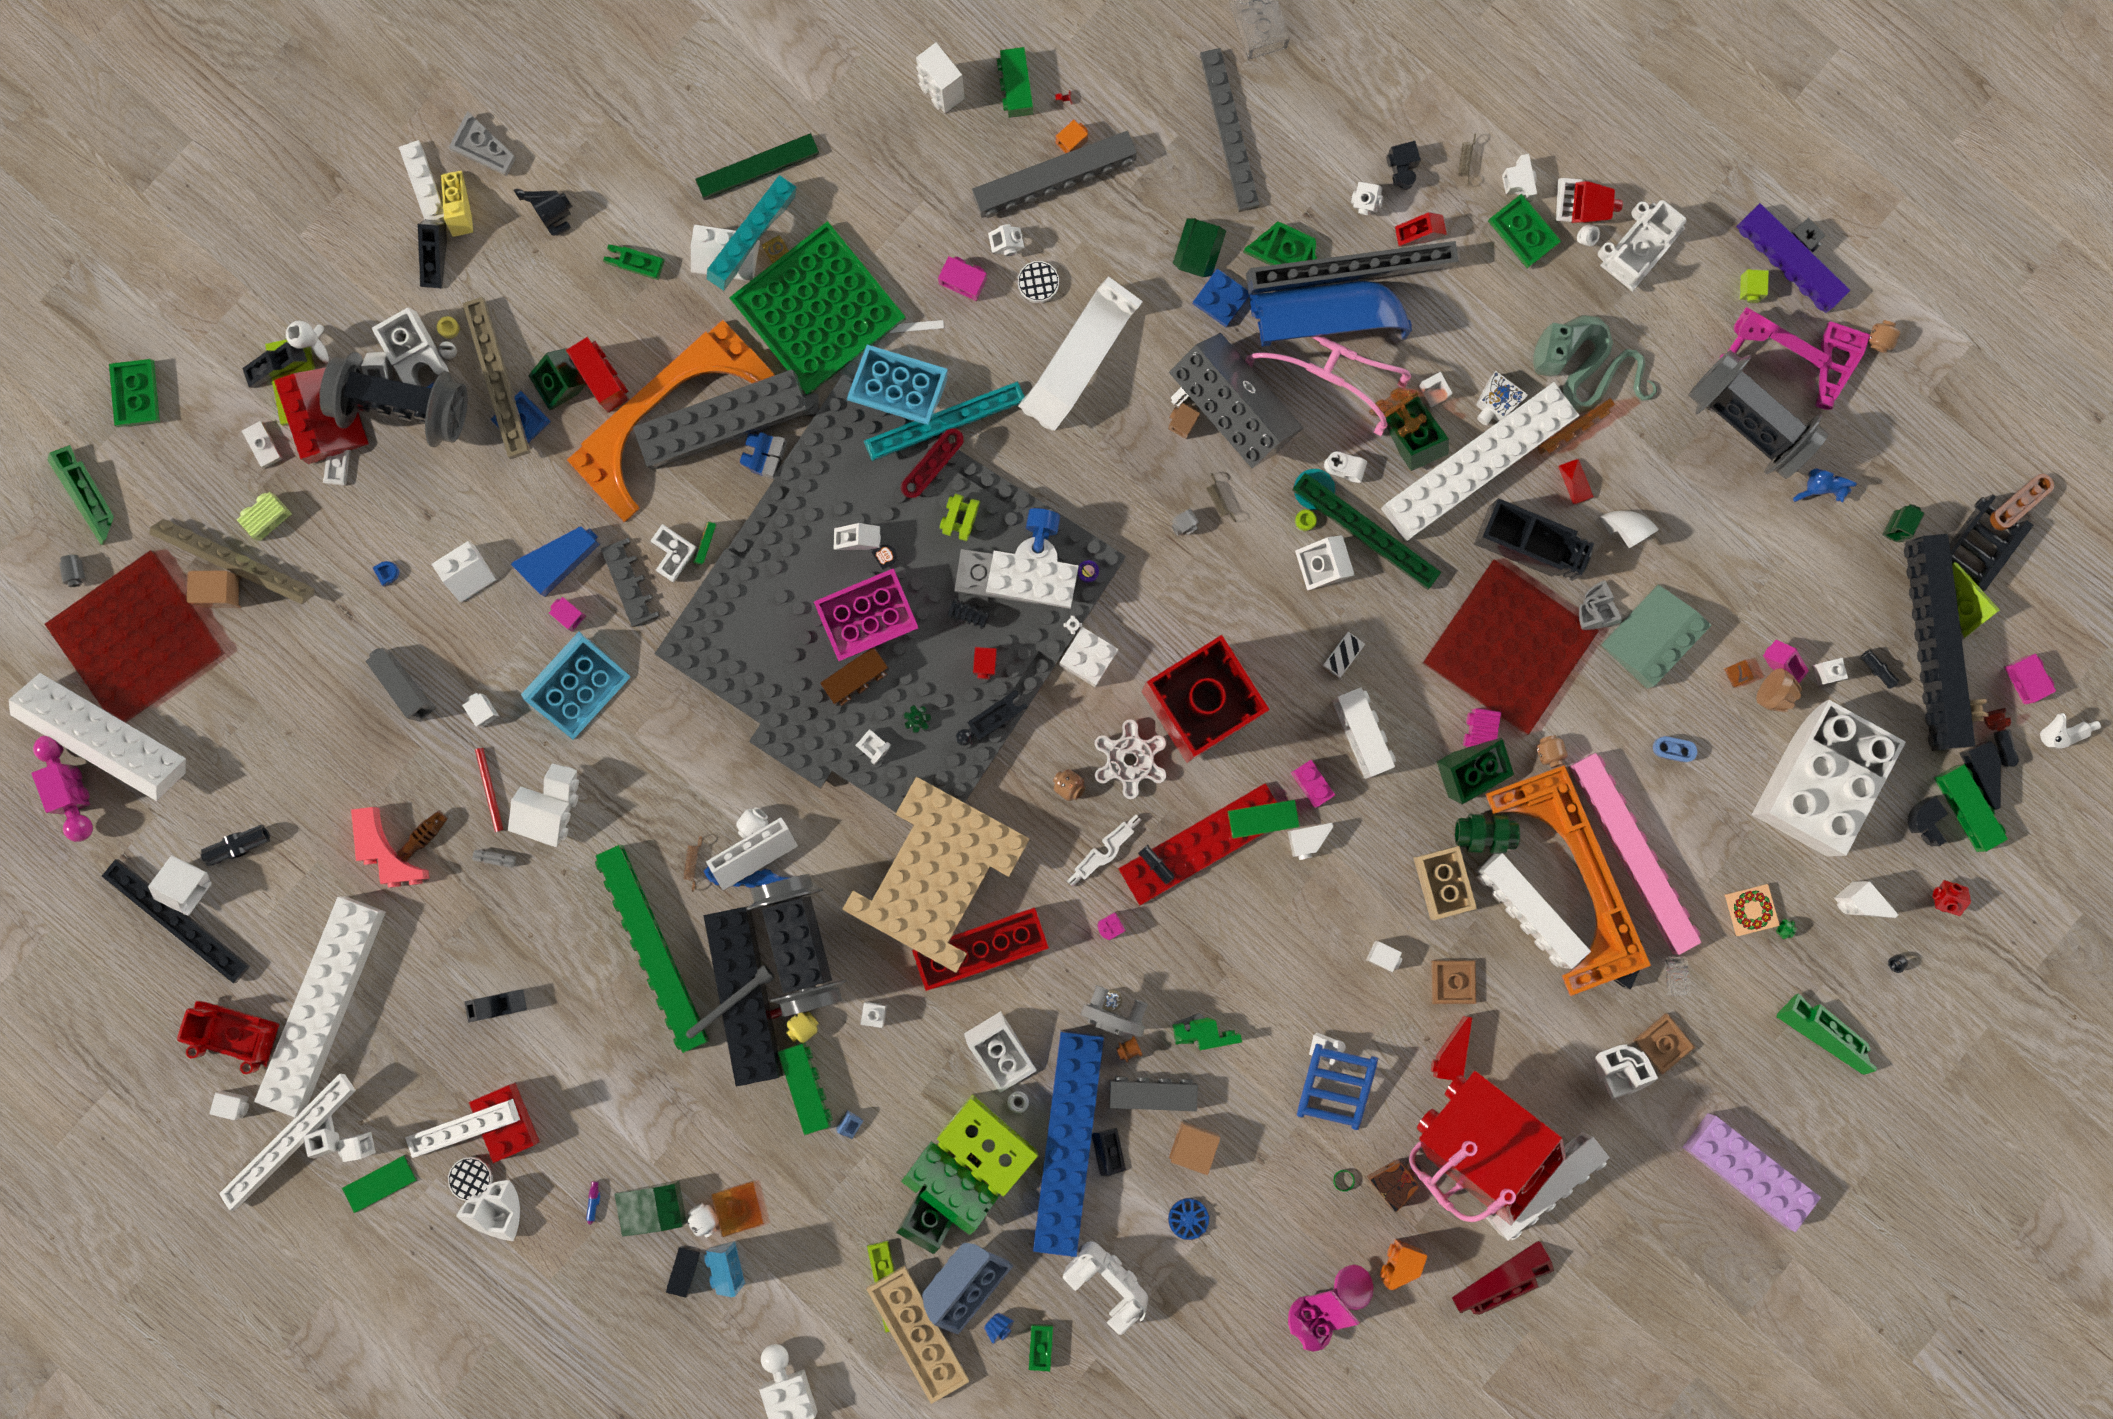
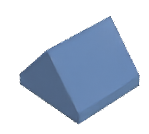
M847 1110L836 1128L837 1133L853 1139L864 1120Z

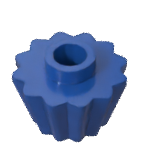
M996 1313L987 1322L984 1329L993 1344L1000 1339L1003 1341L1008 1337L1014 1320Z

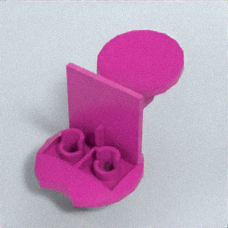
M1355 1264L1345 1266L1338 1272L1333 1290L1312 1296L1299 1297L1292 1303L1288 1313L1290 1333L1300 1340L1304 1350L1311 1352L1323 1350L1329 1344L1334 1330L1355 1326L1360 1323L1350 1310L1363 1309L1370 1303L1373 1297L1374 1286L1368 1271L1362 1266Z

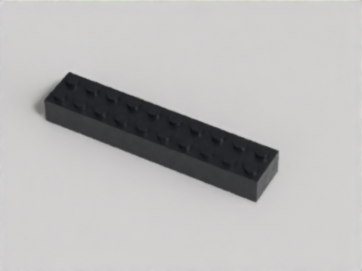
M1948 534L1921 536L1905 543L1904 556L1907 558L1908 563L1906 574L1908 579H1910L1911 588L1909 589V596L1913 602L1912 618L1916 626L1914 637L1918 642L1917 659L1921 665L1920 681L1924 688L1922 699L1926 705L1927 712L1925 722L1929 727L1928 744L1931 747V751L1973 747L1976 745Z

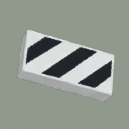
M1347 632L1323 664V667L1338 678H1341L1365 646V643L1350 632Z

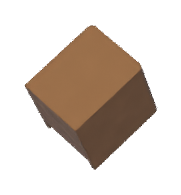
M189 571L187 578V602L203 608H241L239 605V579H242V577L229 571Z
M1181 1121L1169 1159H1171V1163L1208 1175L1221 1137L1215 1132Z

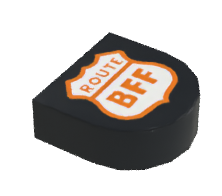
M884 544L871 551L882 570L894 564L897 559V553L890 545Z

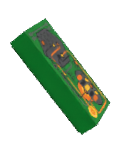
M708 521L705 524L693 563L698 565L704 563L716 528L715 523Z

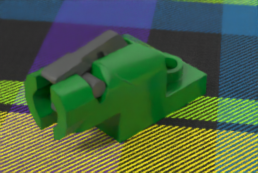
M1201 1013L1172 1024L1176 1045L1194 1044L1197 1041L1198 1049L1201 1051L1242 1043L1241 1034L1239 1032L1235 1033V1030L1223 1031V1036H1219L1216 1020L1208 1017L1204 1018Z

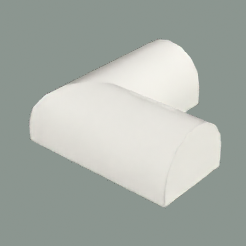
M663 524L651 539L653 544L667 552L656 571L674 583L698 548Z

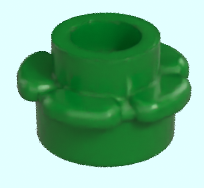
M1783 919L1779 923L1780 926L1777 927L1776 933L1785 940L1792 938L1797 928L1793 920Z

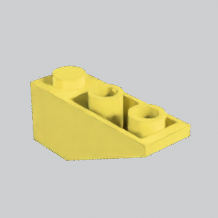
M462 170L441 175L444 220L452 236L473 233L472 215Z

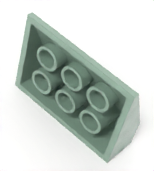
M1658 584L1601 646L1648 689L1654 687L1712 625L1695 609Z

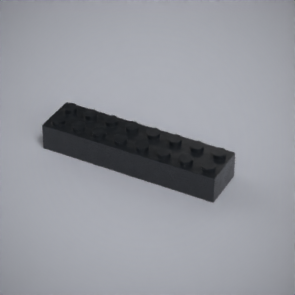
M749 906L703 915L720 1005L756 977L755 974L758 973L757 970L762 967L752 911L746 910ZM760 984L722 1014L736 1087L777 1079L783 1076L766 985Z

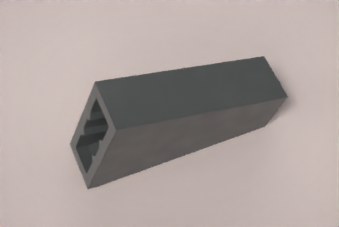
M378 648L370 653V658L365 662L406 718L420 722L436 709L389 650Z

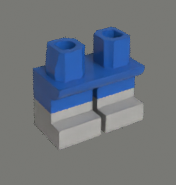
M761 432L759 435L748 434L746 446L755 448L753 455L743 452L740 464L749 468L752 473L773 479L780 468V460L782 461L787 441L785 438L773 437Z

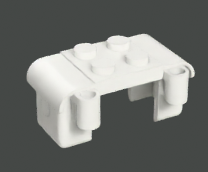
M1664 200L1659 201L1657 204L1652 202L1650 206L1646 202H1639L1631 212L1632 217L1637 220L1616 247L1608 242L1598 251V257L1603 261L1600 266L1632 292L1685 229L1683 225L1686 223V218Z
M1086 1242L1081 1247L1077 1257L1066 1266L1063 1279L1076 1291L1085 1281H1089L1099 1272L1124 1297L1109 1312L1111 1318L1106 1322L1117 1334L1122 1335L1138 1319L1140 1321L1144 1319L1148 1295L1138 1285L1136 1276L1131 1271H1126L1121 1266V1261L1115 1255L1111 1256L1096 1242Z

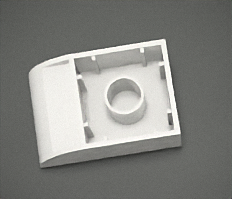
M1827 700L1820 704L1806 718L1793 736L1752 815L1825 856H1846L1906 742L1833 701Z

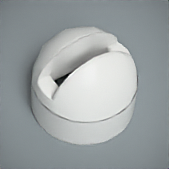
M445 341L439 345V354L444 359L449 360L456 356L457 348L453 343ZM443 348H452V351L443 350Z

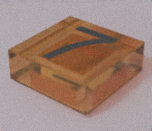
M1746 659L1724 668L1733 688L1754 679Z

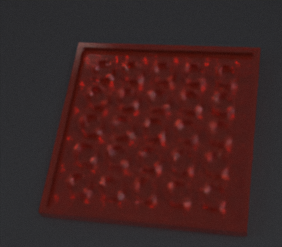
M152 550L142 555L45 623V626L103 710L125 723L225 654L191 603L187 602L186 596L161 560Z
M1493 559L1422 664L1489 710L1501 712L1500 717L1524 734L1529 735L1599 630H1582L1577 615Z

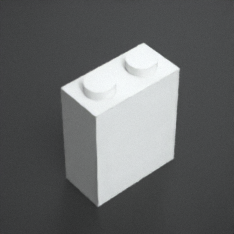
M520 787L511 799L508 831L557 847L561 840L564 841L568 834L566 825L571 816V813L568 812L569 803Z

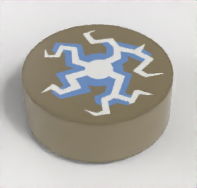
M1109 989L1103 1008L1107 1011H1116L1122 1004V997L1118 991Z

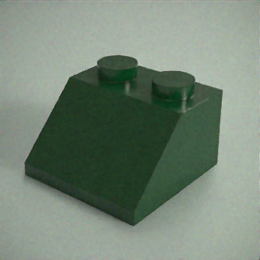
M567 348L547 352L528 375L549 410H553L575 397L587 385L568 355Z

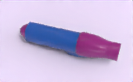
M591 1181L586 1216L589 1225L595 1221L596 1207L600 1202L598 1181Z

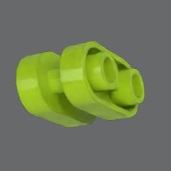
M955 493L954 497L950 496L946 508L949 511L947 517L943 516L940 529H943L942 534L951 536L953 531L959 532V539L967 542L980 501L971 499L970 503L966 504L963 503L964 496ZM960 511L966 512L962 524L956 523Z

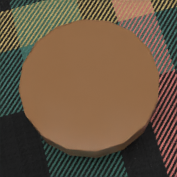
M1779 668L1771 672L1761 684L1756 700L1758 704L1768 710L1785 713L1788 712V709H1792L1795 706L1796 700L1800 699L1802 687L1791 673Z

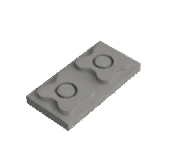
M961 549L955 592L1039 605L1036 602L986 594L993 554Z

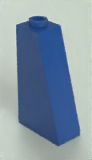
M580 526L513 561L511 565L540 595L546 597L600 545L596 541L598 536L590 528L585 530Z

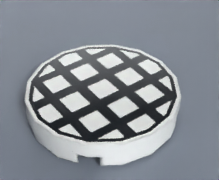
M1033 261L1026 264L1018 275V289L1021 295L1032 303H1044L1051 300L1059 288V277L1056 270L1050 264L1043 261Z
M475 1156L457 1161L450 1169L448 1175V1185L451 1192L457 1198L467 1201L472 1195L479 1196L486 1191V1186L493 1182V1174L489 1164L482 1158Z

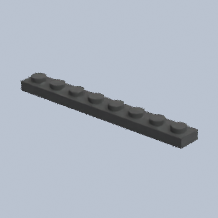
M1221 48L1200 52V59L1238 212L1259 208V201Z

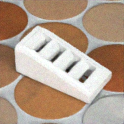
M1558 179L1556 221L1572 222V216L1562 215V212L1571 211L1573 213V207H1563V203H1574L1576 182H1582V179ZM1565 186L1574 187L1573 190H1565ZM1564 194L1573 195V199L1564 198Z

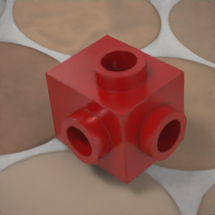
M1943 880L1940 886L1936 887L1933 891L1932 898L1935 902V908L1942 912L1961 916L1971 903L1969 888L1958 883Z

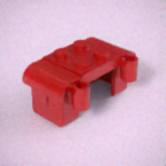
M196 1001L193 1008H188L185 1011L177 1041L190 1045L186 1049V1056L190 1059L204 1056L208 1049L244 1061L240 1065L241 1073L251 1074L257 1072L261 1064L267 1067L280 1024L223 1006Z

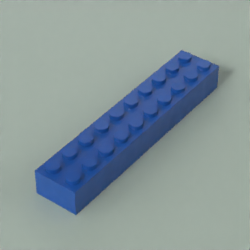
M1060 1030L1033 1252L1077 1257L1104 1037L1102 1035Z

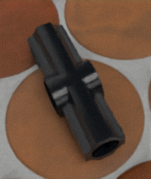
M259 825L247 831L233 833L222 838V841L201 849L200 855L207 867L214 866L227 859H235L249 853V850L270 842V834L264 825Z

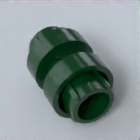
M1469 814L1467 818H1459L1456 821L1455 843L1459 847H1466L1467 852L1482 853L1484 846L1489 847L1490 852L1493 854H1506L1507 850H1515L1519 846V823L1509 820L1506 815H1492L1490 821H1485L1483 814Z

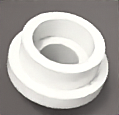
M1016 1091L1008 1097L1007 1105L1012 1112L1022 1113L1028 1108L1029 1099L1025 1093ZM1020 1098L1022 1105L1016 1106L1014 1100Z

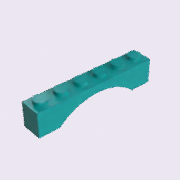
M780 175L776 178L707 268L706 279L725 291L760 237L795 199L797 186Z

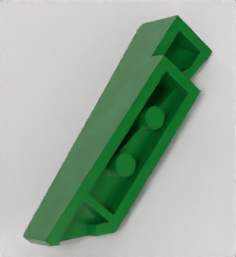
M70 445L50 452L47 459L50 466L101 545L105 544L114 516L83 462L76 461Z
M1798 993L1777 1013L1776 1017L1859 1073L1866 1075L1877 1070V1067L1870 1062L1868 1052L1871 1051L1869 1044L1821 1004L1814 1006L1813 1009Z

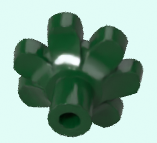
M915 705L911 706V712H905L903 718L908 720L904 724L905 728L913 727V733H919L920 728L924 731L927 730L929 725L926 721H931V715L925 714L927 709L924 706H921L919 710H917Z

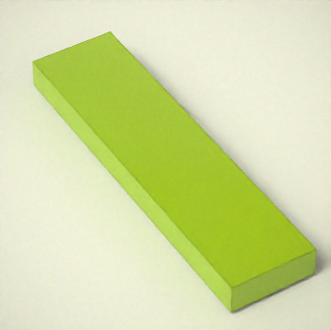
M886 1240L867 1245L874 1282H877L895 1271L889 1241ZM883 1320L885 1333L890 1332L886 1323Z

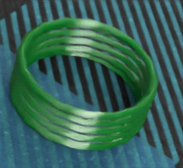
M1340 1170L1334 1175L1333 1184L1339 1191L1347 1192L1354 1187L1355 1178L1350 1171ZM1340 1172H1348L1353 1178L1351 1187L1346 1190L1339 1189L1335 1183L1336 1176Z

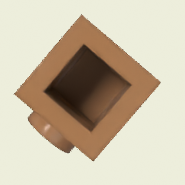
M1183 403L1179 408L1175 407L1169 417L1172 421L1168 429L1187 439L1199 419L1200 413L1197 412L1198 409L1191 404L1185 405Z

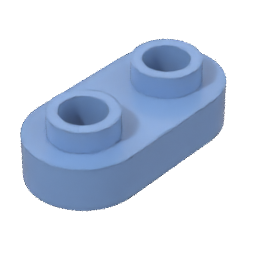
M1664 736L1656 739L1653 743V751L1660 758L1678 762H1690L1697 756V748L1690 741ZM1661 744H1665V746H1666V750H1665V751H1662V750H1661V748H1660ZM1682 748L1687 750L1685 756L1681 753Z

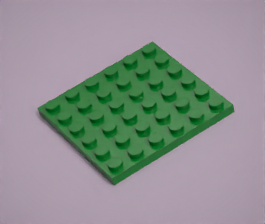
M828 221L729 297L730 301L787 371L794 370L802 390L807 395L814 392L865 351L867 345H874L906 320L905 315Z

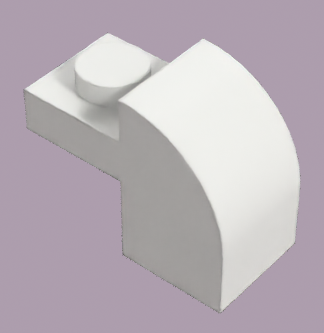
M331 1116L315 1132L303 1136L309 1158L315 1159L338 1150L339 1134L334 1130Z

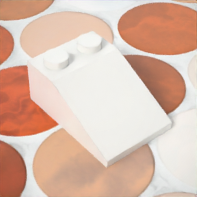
M1001 1011L964 1033L969 1049L1000 1093L1037 1071Z

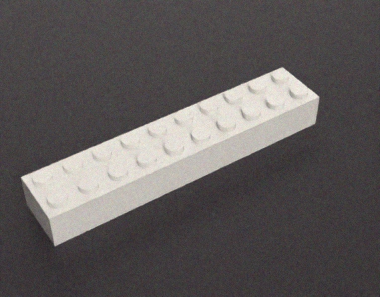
M1553 382L1388 501L1381 510L1405 542H1407L1573 422L1579 414L1555 382Z
M337 897L254 1102L292 1117H297L308 1106L386 911L349 897Z

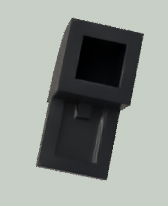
M1936 796L1926 797L1911 809L1908 815L1910 832L1922 833L1923 841L1931 847L1941 846L1947 842L1935 825L1937 821L1948 815Z

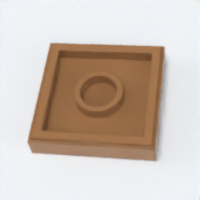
M1431 960L1432 1004H1476L1475 960Z
M1667 1013L1633 1040L1662 1075L1695 1048Z

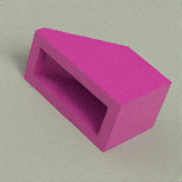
M1775 640L1763 655L1770 668L1773 670L1779 668L1786 670L1794 676L1798 683L1809 672L1798 650L1779 640Z

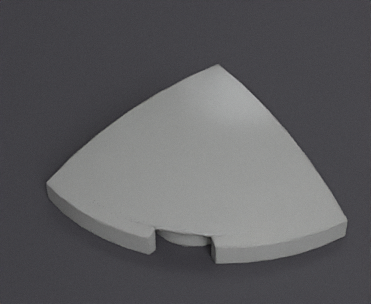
M1601 581L1590 588L1585 594L1586 599L1583 605L1581 604L1579 608V621L1582 630L1598 629L1621 623L1622 618L1613 602L1614 596L1606 581Z

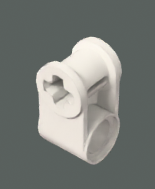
M1337 451L1330 454L1324 462V468L1329 474L1355 483L1362 482L1367 461L1363 458ZM1334 459L1337 460V462H1336V464H1338L1337 467L1334 466V462H1333Z

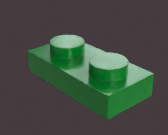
M1031 1324L1029 1370L1050 1372L1053 1325Z

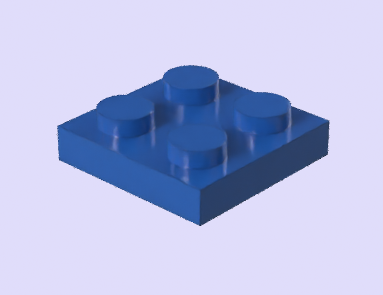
M1216 269L1192 304L1227 328L1250 294L1246 288L1219 269Z

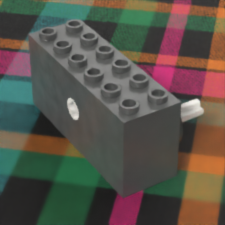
M1222 333L1196 344L1169 371L1170 375L1181 386L1171 397V402L1179 407L1190 397L1252 469L1277 454L1303 429L1301 424Z

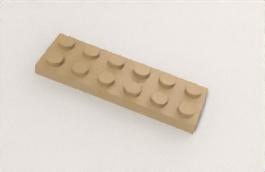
M905 1265L867 1287V1292L931 1404L969 1382L967 1374L941 1328L935 1326L929 1320L924 1309L923 1296Z

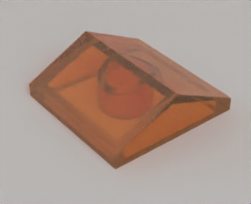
M753 1181L711 1194L722 1237L764 1224Z

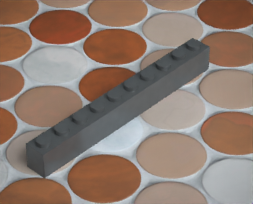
M1456 241L1255 267L1248 270L1246 279L1249 294L1451 268L1459 260Z

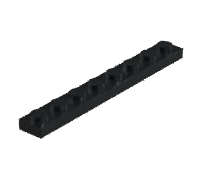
M115 859L103 873L102 877L232 983H237L250 967V965L191 917L155 900L148 888L150 884L119 859Z

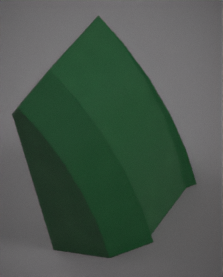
M1187 218L1173 264L1179 270L1200 277L1212 276L1226 230L1221 226L1197 220L1196 218Z

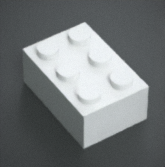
M934 43L916 57L917 77L920 81L918 84L925 94H930L932 97L931 101L938 110L941 108L944 113H947L965 99L962 74L937 43Z

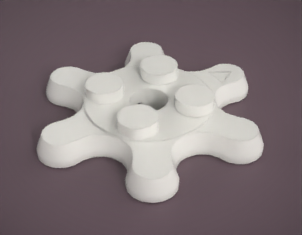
M1130 719L1123 723V735L1120 739L1111 740L1107 736H1099L1095 740L1096 749L1102 751L1107 756L1106 765L1096 771L1095 778L1099 783H1107L1113 778L1119 779L1123 783V795L1127 799H1134L1138 795V784L1142 779L1149 778L1155 783H1161L1165 780L1166 772L1154 763V755L1165 748L1166 741L1160 735H1156L1149 740H1142L1138 736V724ZM1129 753L1136 756V763L1132 766L1127 765L1124 761L1125 755Z

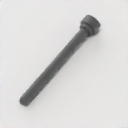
M766 965L759 968L754 979L690 1028L686 1033L687 1037L693 1038L760 984L770 983L775 979L771 970Z

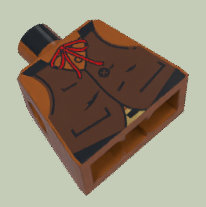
M1397 1159L1367 1176L1395 1212L1399 1211L1419 1187L1413 1179L1416 1173L1412 1170L1410 1163L1404 1167ZM1415 1161L1416 1166H1417L1418 1169L1421 1171L1422 1168H1421L1420 1165Z

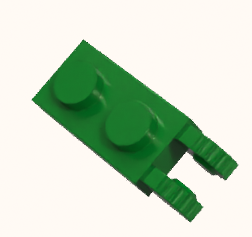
M608 244L607 250L619 254L620 258L617 260L605 256L603 259L604 263L659 280L665 262L663 258L624 246L622 248Z

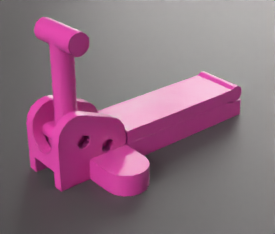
M1748 307L1744 309L1734 325V332L1738 337L1729 348V350L1736 354L1745 340L1764 341L1770 337L1809 360L1818 368H1822L1824 362L1826 363L1830 357Z

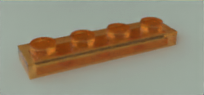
M1611 398L1541 443L1537 450L1540 454L1546 451L1549 454L1560 447L1558 443L1563 440L1567 443L1577 436L1576 431L1581 428L1585 431L1594 425L1593 420L1597 417L1602 420L1611 414L1610 409L1615 403Z

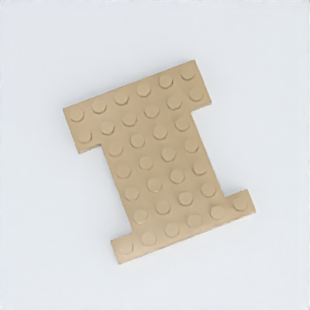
M916 777L895 814L913 824L912 830L873 900L871 901L852 891L842 910L957 973L967 953L948 942L989 868L991 867L1009 877L1030 839Z

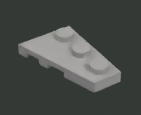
M467 111L449 146L450 150L507 176L516 157Z

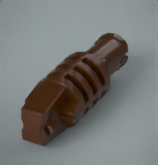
M438 810L425 819L409 835V841L396 852L397 855L401 857L406 852L402 860L407 862L419 848H425L448 820V817Z

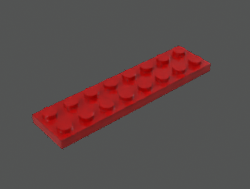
M1266 783L1152 848L1154 853L1160 859H1163L1162 862L1174 875V879L1168 884H1164L1153 870H1149L1151 867L1141 856L1118 868L1139 906L1262 835L1232 838L1228 811L1277 803Z

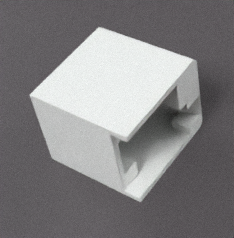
M171 855L148 888L155 900L189 916L211 886V881L207 872Z

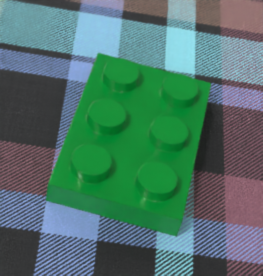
M1522 193L1488 220L1490 225L1527 269L1561 242Z
M144 359L109 364L114 426L125 427L160 422L154 360Z

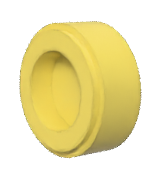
M446 316L438 321L437 331L442 337L452 339L458 335L460 327L454 318Z

